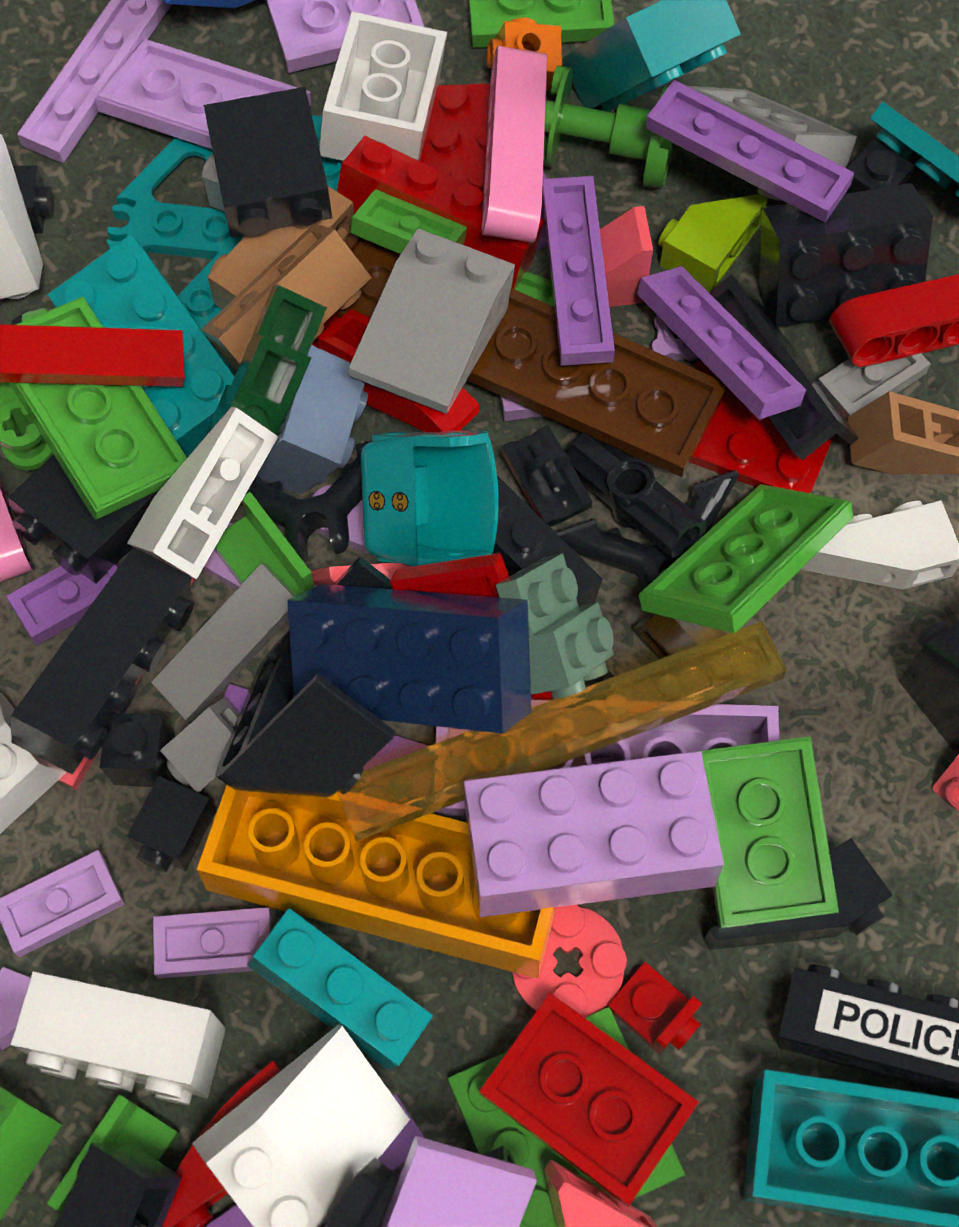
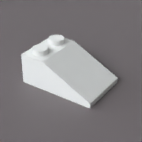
M338 1024L192 1144L254 1227H320L329 1219L357 1173L374 1158L379 1159L410 1119L343 1026Z

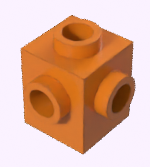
M516 18L511 21H504L495 39L491 38L489 40L487 67L489 69L493 67L497 46L547 54L546 90H550L555 68L557 65L562 66L561 26L537 24L535 20L530 18Z

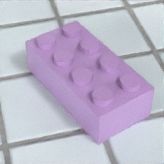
M701 751L464 781V806L480 917L714 887L724 867Z

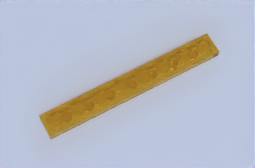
M763 621L742 628L735 634H726L586 687L580 693L553 699L532 707V712L503 734L471 730L364 770L356 784L347 793L341 794L337 791L355 842L464 801V781L543 771L784 679L787 669Z

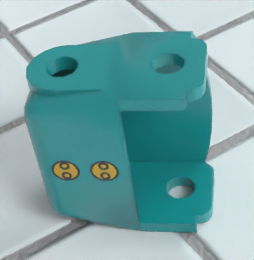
M451 430L443 432H388L371 434L372 442L367 443L361 451L364 544L369 554L376 556V561L420 566L493 553L498 524V481L494 453L487 431Z

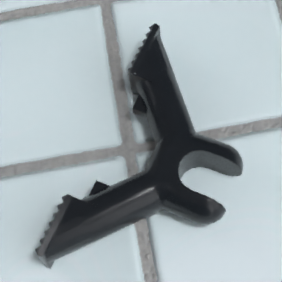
M368 441L356 444L357 458L352 463L346 464L341 468V476L324 494L299 500L283 492L281 481L267 484L261 480L258 474L246 494L251 492L274 523L285 528L286 540L304 563L308 562V538L319 528H328L330 542L336 555L343 553L349 546L350 536L347 515L362 500L361 451L369 443Z
M737 470L726 472L725 475L719 474V477L713 476L712 479L707 478L706 481L701 480L700 483H694L690 501L685 505L705 520L706 531L701 537L710 530L733 486H735L739 475ZM591 518L589 521H584L583 524L577 523L576 526L571 525L570 528L565 527L564 530L558 529L556 532L579 556L637 575L643 589L650 585L660 575L661 571L671 566L680 557L671 558L655 544L645 545L622 537L618 527L607 531L601 530L596 520Z

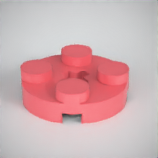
M578 905L562 906L556 908L539 978L512 972L518 994L533 1011L536 1012L548 994L551 993L585 1018L607 1008L608 1004L618 994L622 986L627 959L620 937L606 919L590 909L581 908ZM559 949L566 954L576 949L582 955L578 962L582 973L575 977L568 972L559 977L553 971L558 961L552 954Z

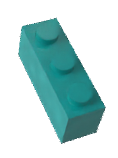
M288 908L247 965L331 1029L335 1028L338 1024L343 1026L359 1050L388 1071L401 1064L433 1017L431 1013L290 908Z

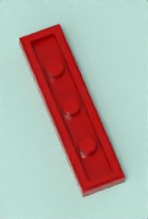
M0 324V382L183 387L185 376L182 330Z

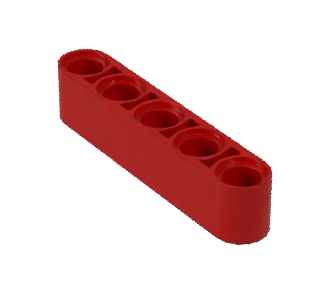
M959 274L850 299L841 304L832 313L829 324L853 364L858 367L871 366L959 345Z

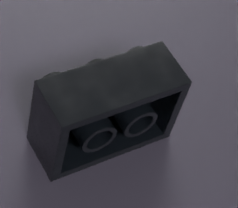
M909 183L844 194L826 223L789 203L762 208L759 292L776 327L829 319L841 304L850 299L925 282L933 215L913 184Z

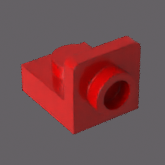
M644 962L607 1007H610L611 1012L661 1055L669 1044L680 1051L700 1027L701 1023L693 1015L703 1003L695 996H692L689 1000L648 963Z

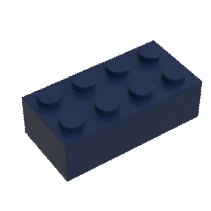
M321 584L287 600L294 697L317 674H320L383 721L503 734L532 712L528 600Z

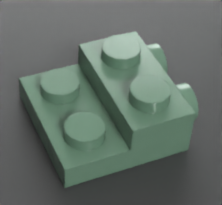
M563 553L544 557L496 584L500 598L528 600L531 695L551 691L555 699L568 697L586 689L584 681L598 678L608 672L605 661L614 655L612 650L614 639L611 625L602 616L599 602L578 606L576 599L578 593L577 581L571 569L567 568Z

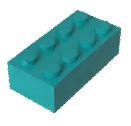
M661 0L622 19L563 57L562 60L566 67L572 68V82L582 105L592 109L601 105L603 111L609 112L619 107V104H625L726 54L727 51L723 43L741 34L727 0Z
M130 234L47 295L56 308L84 297L103 328L182 330L185 376L183 387H141L188 458L205 438L226 385H232L235 374L216 347L201 331L202 328L154 261L135 237Z
M764 1069L754 1078L743 1201L905 1227H959V1099Z

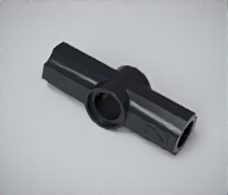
M582 433L571 442L567 455L579 479L612 508L613 517L618 524L626 528L639 530L671 558L682 556L706 531L705 520L655 480L654 471L648 463L642 460L629 459L615 447L593 438L587 433Z

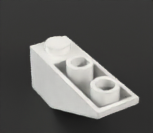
M942 500L925 505L921 501H911L898 506L890 514L874 518L871 514L854 516L801 570L903 590L952 577L959 567V543Z

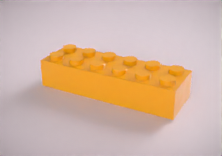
M226 785L197 867L198 874L206 890L285 912L290 908L300 916L537 979L539 978L557 908L551 907L480 917L466 822L350 792L341 794L337 791L330 797L235 791Z

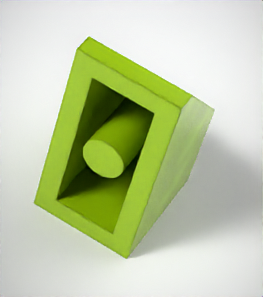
M761 194L690 205L679 221L675 219L670 220L660 236L658 245L663 247L660 267L670 270L682 266L710 293L716 288L761 226L762 208L766 207L768 198Z

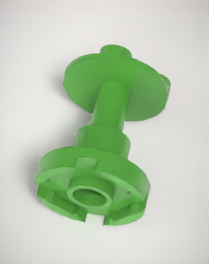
M557 65L551 87V95L557 96L556 101L546 100L544 132H549V137L544 136L543 166L553 168L562 136L565 134L610 143V154L646 161L643 186L663 188L673 143L646 129L647 116L651 110L619 104L617 113L571 105L569 101L572 87V68ZM667 86L663 87L660 98L667 90Z

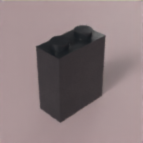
M305 87L204 105L231 237L241 235L257 236L268 230L294 225L310 226L321 220L332 219L328 185Z
M53 454L8 499L16 517L13 525L27 541L34 545L41 541L53 550L52 555L54 559L68 573L76 576L81 572L96 584L133 548L127 543L159 490L94 520Z

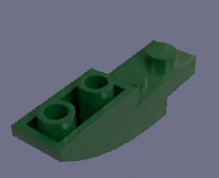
M279 284L272 286L232 385H226L205 437L231 407L238 408L277 435L311 361V357L307 356L327 307Z

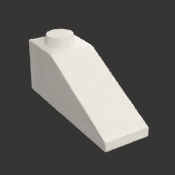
M231 407L154 496L127 544L197 579L278 436L238 408Z

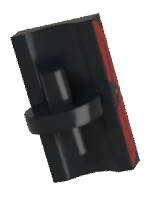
M549 425L539 428L532 435L524 439L501 446V453L534 512L550 527L573 518V516L592 508L593 501L571 465L566 451L561 448Z

